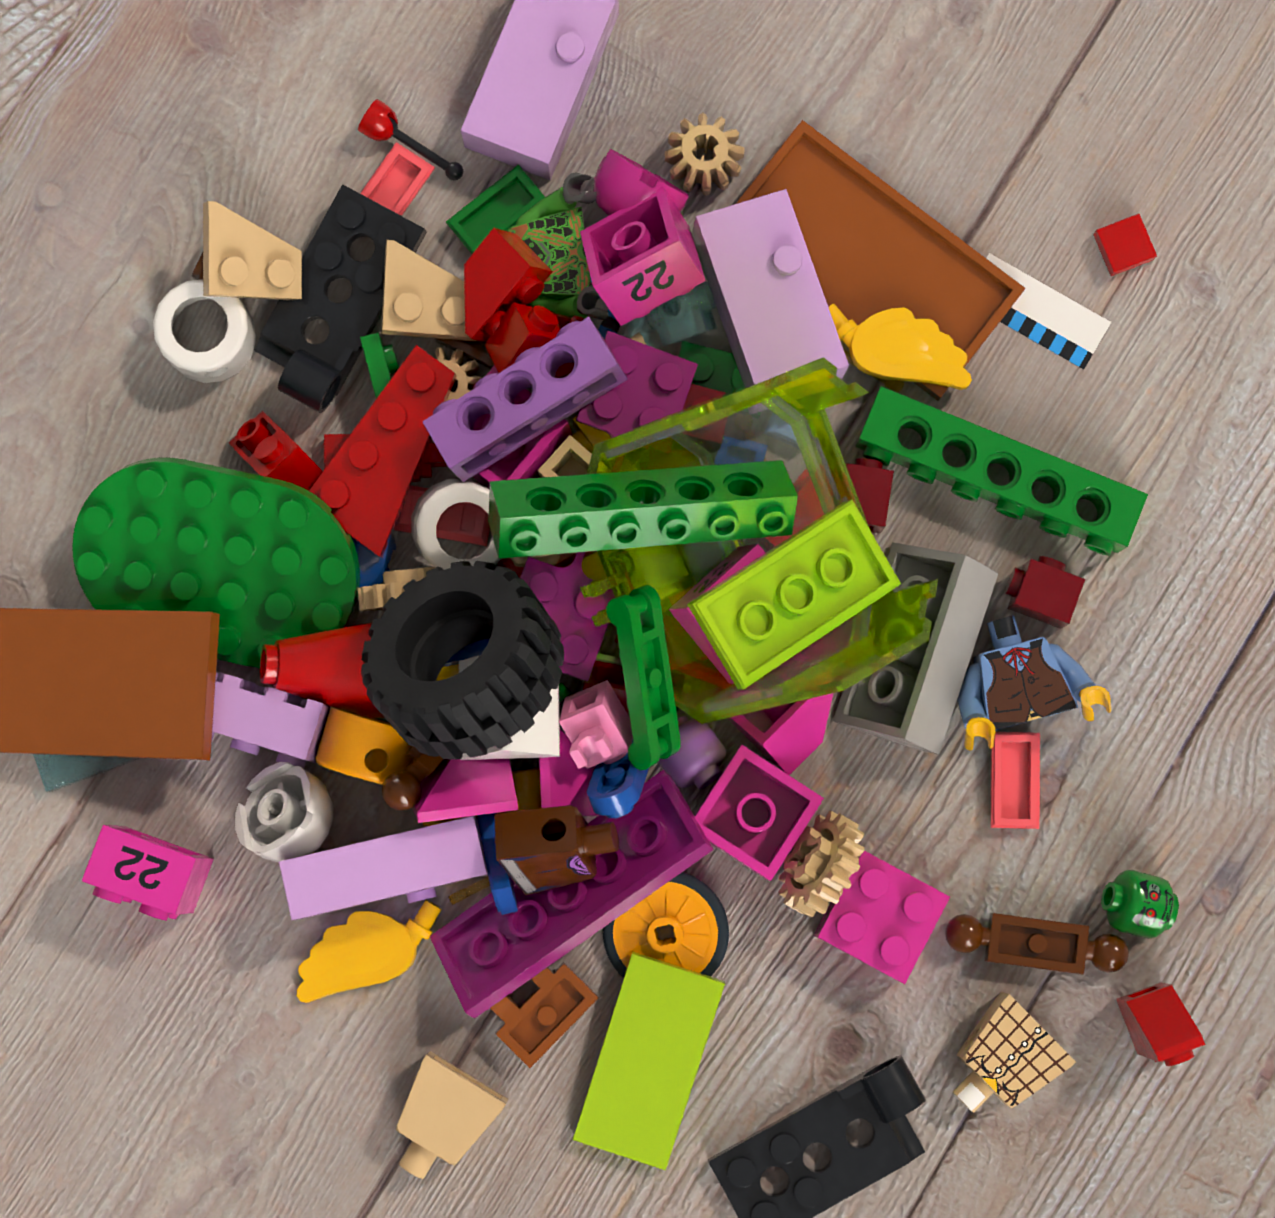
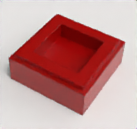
M1140 214L1097 229L1093 234L1110 276L1153 261L1157 257Z

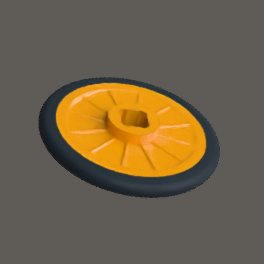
M682 872L603 928V941L610 962L623 978L625 977L632 951L711 977L720 966L726 954L729 941V925L724 907L716 894L701 880ZM672 925L675 938L664 939V941L660 940L656 927Z

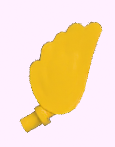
M835 304L828 307L840 341L847 345L854 366L861 372L884 380L931 383L958 390L967 389L972 382L971 374L963 368L967 362L966 353L961 348L954 346L953 339L949 335L939 331V327L934 320L915 319L913 313L904 307L881 311L857 325L853 319L848 321Z
M426 899L415 918H409L406 924L382 913L356 911L348 917L347 924L327 928L323 934V940L312 947L310 957L299 965L298 972L304 981L298 987L296 996L300 1002L309 1003L336 993L384 983L401 976L414 964L417 946L423 938L429 940L433 933L430 928L442 911V908Z

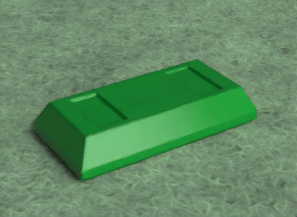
M518 164L449 218L446 224L467 250L473 254L493 228L508 231L510 227L516 225L517 219L541 199L545 198V196Z

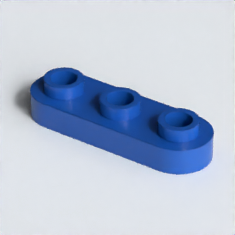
M628 752L623 758L612 764H604L603 762L597 764L587 789V795L594 813L608 818H619L630 813L634 808V804L640 798L649 768L646 770L636 769L629 761Z

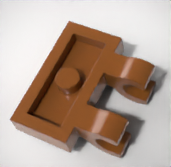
M564 962L555 972L547 967L531 979L539 988L520 1007L508 995L490 1008L505 1022L495 1034L529 1068L599 998Z

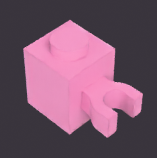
M608 680L564 699L559 723L572 743L569 753L579 769L584 766L588 769L602 762L604 764H612L627 754L633 739L630 717Z

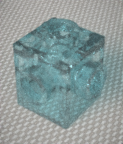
M706 281L695 286L689 293L676 296L654 308L645 316L650 328L653 331H658L663 347L717 329L711 309L715 308V299Z

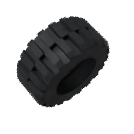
M469 561L453 562L448 569L444 570L442 567H436L427 571V577L418 582L414 579L403 586L405 591L396 599L391 597L383 606L384 614L380 619L375 618L369 629L368 635L371 637V640L365 641L361 659L365 663L362 664L361 668L362 682L367 688V696L373 705L410 746H415L419 752L428 756L440 755L442 759H462L463 753H466L470 758L486 755L488 748L496 746L501 749L513 742L510 737L522 730L525 733L535 724L534 716L539 711L544 713L551 703L552 696L550 691L551 689L558 688L562 675V670L559 666H562L564 662V646L560 642L561 634L557 625L527 583L520 579L516 572L507 567L496 566L495 563L475 561L474 566ZM490 639L482 654L469 667L452 677L436 681L443 666L459 650L474 642Z

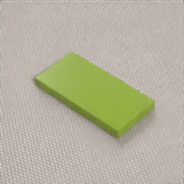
M847 500L687 605L737 689L744 690L901 585V582L853 500Z
M632 951L573 1136L574 1141L666 1170L725 981Z

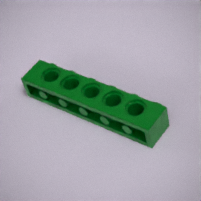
M882 386L875 396L855 447L864 450L863 457L866 459L881 461L883 466H889L890 462L908 468L907 475L918 481L933 484L936 479L952 486L951 492L960 498L977 502L980 497L997 504L995 510L1002 515L1021 520L1023 515L1041 522L1039 526L1041 530L1065 538L1067 533L1084 539V547L1107 556H1110L1112 551L1119 553L1128 547L1148 496L1147 493ZM905 428L917 431L921 436L922 446L913 450L905 448L899 442L898 432ZM955 446L961 449L966 458L965 465L962 467L948 465L943 459V448ZM1000 464L1004 466L1009 473V483L1001 486L991 482L987 475L988 465ZM1034 482H1044L1051 487L1053 491L1052 503L1044 504L1034 498L1032 494V484ZM1086 499L1095 505L1097 509L1095 521H1085L1078 515L1076 510L1078 500Z
M782 460L490 481L488 522L498 559L788 536L793 533L798 495Z

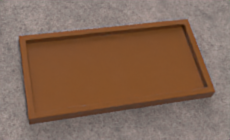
M803 120L736 203L787 189L828 307L835 304L848 321L853 319L857 325L881 311L904 307L913 313L915 319L934 320L939 327V331L949 335L953 339L954 346L961 348L966 353L967 362L963 368L969 363L1026 289ZM914 382L937 401L941 399L949 388L931 383Z
M0 608V753L210 761L220 614L197 611Z

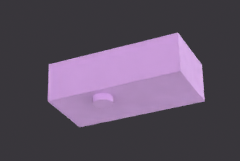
M514 0L462 125L461 134L464 147L514 167L519 164L524 171L551 181L618 18L619 0Z
M787 189L696 216L692 237L752 409L842 381L849 364Z
M469 816L279 862L291 920L317 916L405 894L407 895L408 903L437 897L435 887L488 875L477 816Z

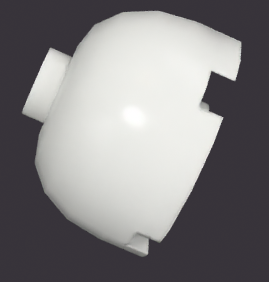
M279 762L266 767L256 775L246 787V789L252 792L247 799L246 805L243 806L238 803L235 812V831L240 844L253 851L256 855L275 862L312 854L321 846L329 834L333 821V803L326 786L304 768L293 766L288 762Z

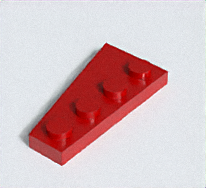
M417 345L309 490V492L315 494L332 509L331 513L346 533L350 534V536L381 558L384 555L388 545L387 541L396 520L400 516L405 503V497L414 475L418 472L423 459V453L430 439V434L422 421L432 416L434 409L447 401L457 377L455 372Z

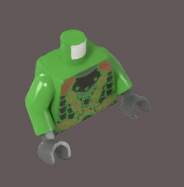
M571 173L564 180L563 187L541 199L517 219L515 226L508 229V232L517 234L553 271L544 282L542 293L533 302L526 304L527 306H543L552 313L571 318L573 316L582 318L590 316L598 320H604L608 317V311L595 308L597 301L601 297L594 287L591 286L590 272L580 231L584 230L582 207L575 208L577 202L590 204L597 198L596 192L584 191L581 193L580 190L583 182L591 179V175Z

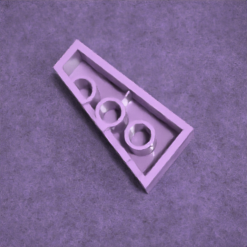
M216 672L212 740L216 732L233 738L230 745L231 748L258 756L260 747H264L278 752L276 762H288L293 766L304 768L306 761L316 763V754L330 706L311 699L304 700L301 697L278 689L262 687L235 676Z

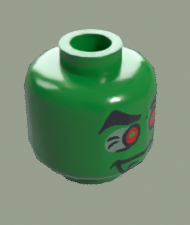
M1135 870L1121 872L1113 882H1109L1105 886L1101 898L1102 908L1106 910L1107 919L1112 928L1119 932L1147 939L1158 937L1164 930H1169L1178 915V897L1173 893L1170 883L1161 877Z

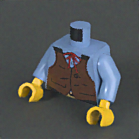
M1015 616L987 623L994 650L974 657V664L967 668L957 698L963 725L966 728L964 746L969 751L973 750L974 737L976 736L984 737L989 743V749L994 746L996 730L1078 708L1077 701L1081 702L1082 715L1086 721H1094V712L1091 708L1093 704L1103 705L1108 713L1112 710L1109 692L1101 686H1096L1083 667L1059 645L1048 643L1045 637L1022 642Z

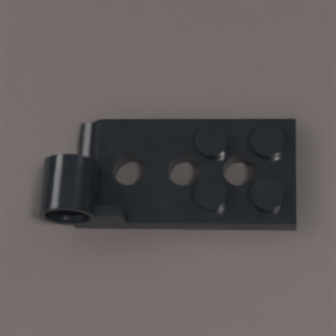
M342 184L302 257V299L279 300L254 349L255 352L284 367L278 383V390L319 413L327 409L335 395L339 394L363 350L360 337L370 335L382 315L386 241L394 240L416 253L427 233L425 228ZM360 237H367L372 239L375 244V251L372 257L362 262L353 260L350 255L352 243ZM338 278L348 279L352 284L350 297L341 303L330 301L327 294L330 283ZM316 319L327 321L329 325L327 339L320 344L308 343L305 337L307 325Z
M902 1055L896 1056L871 1067L708 1159V1162L738 1218H813L925 1153L905 1115L922 1105L926 1099ZM855 1119H865L871 1123L873 1128L872 1138L863 1146H854L846 1139V1128ZM812 1143L825 1144L830 1150V1161L820 1170L810 1169L803 1162V1153ZM770 1167H780L788 1175L786 1188L777 1194L766 1192L760 1185L762 1173Z

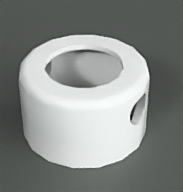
M203 279L186 281L171 289L158 304L153 320L154 339L162 355L185 377L203 383L224 381L239 373L251 359L256 344L255 323L240 298L203 296ZM198 300H214L223 308L227 315L228 328L225 338L217 347L206 352H193L184 349L177 343L173 335L172 327L176 317L185 307Z
M446 479L432 485L418 499L411 516V535L418 552L433 567H442L445 570L451 567V563L469 561L472 566H474L475 561L490 562L496 565L501 560L498 559L493 537L489 546L480 555L470 559H458L448 555L440 547L436 538V525L440 515L454 504L471 502L482 507L489 515V488L469 479L465 482L461 479Z

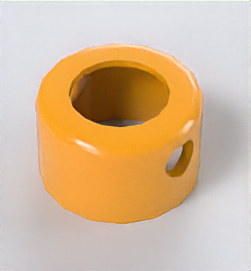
M330 707L316 754V763L342 774L383 785L384 780L391 773L403 771L412 760L406 754L411 746L389 722L359 716Z

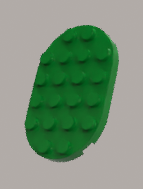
M170 457L150 458L129 464L113 473L101 482L86 499L77 517L73 533L72 551L76 575L85 596L95 610L220 614L217 660L260 668L261 651L264 644L274 645L277 640L344 628L354 610L358 597L357 588L360 585V566L354 542L350 534H346L341 524L331 513L332 509L315 494L283 480L186 459Z

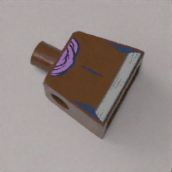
M567 805L494 814L496 860L525 895L593 879L597 874L596 855L615 852L619 849L618 833L614 822L589 826L575 806Z

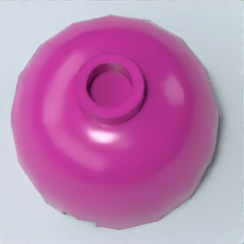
M612 149L608 151L606 157H603L594 177L593 192L597 194L596 203L608 216L618 210L635 206L661 187L665 188L680 213L689 198L687 193Z

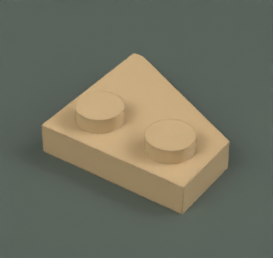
M216 201L203 203V296L277 300L302 299L301 250Z
M387 240L385 245L381 334L476 341L465 333L464 281L398 242Z

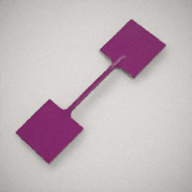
M607 331L604 340L628 380L581 408L576 421L604 431L611 436L614 447L605 473L614 472L621 449L627 444L636 443L664 454L668 453L698 364ZM577 552L573 563L564 568L556 567L528 556L520 579L527 583L560 631V642L564 646V662L559 668L564 674L588 682L609 623L606 606L611 599L618 597L620 589L592 580L584 574L582 560L585 552Z

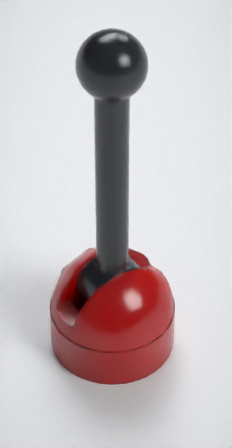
M376 99L367 109L358 126L359 132L376 141H385L394 137L445 170V174L450 180L456 181L463 176L464 170L460 163L446 161L398 129L397 116L388 105Z

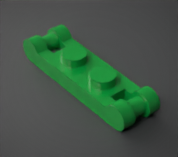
M642 585L633 589L629 595L624 594L615 597L606 606L608 619L617 628L619 656L622 663L627 708L629 710L634 742L628 748V757L631 764L639 770H646L659 762L660 758L667 759L676 754L681 747L661 601L656 589L650 585Z

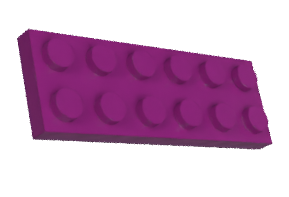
M665 770L660 771L644 783L640 798L634 804V808L630 813L619 818H608L599 815L588 823L590 826L614 822L619 839L618 851L596 855L597 874L593 879L530 895H525L513 881L518 907L517 912L501 915V912L497 910L491 892L430 936L466 1014L475 1019L714 850L674 780Z

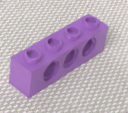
M588 317L581 322L574 321L565 325L558 331L556 338L540 348L533 347L524 351L516 358L513 365L499 374L492 373L484 376L474 385L472 391L459 399H451L441 403L434 409L433 415L422 422L449 469L465 482L628 380L602 335ZM565 363H574V368L568 376L555 378L560 366ZM532 388L531 397L525 403L514 404L515 397L520 391ZM491 414L490 421L485 428L473 431L474 423L480 416Z

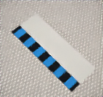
M989 253L986 259L1026 288L1000 322L1084 370L1111 322Z

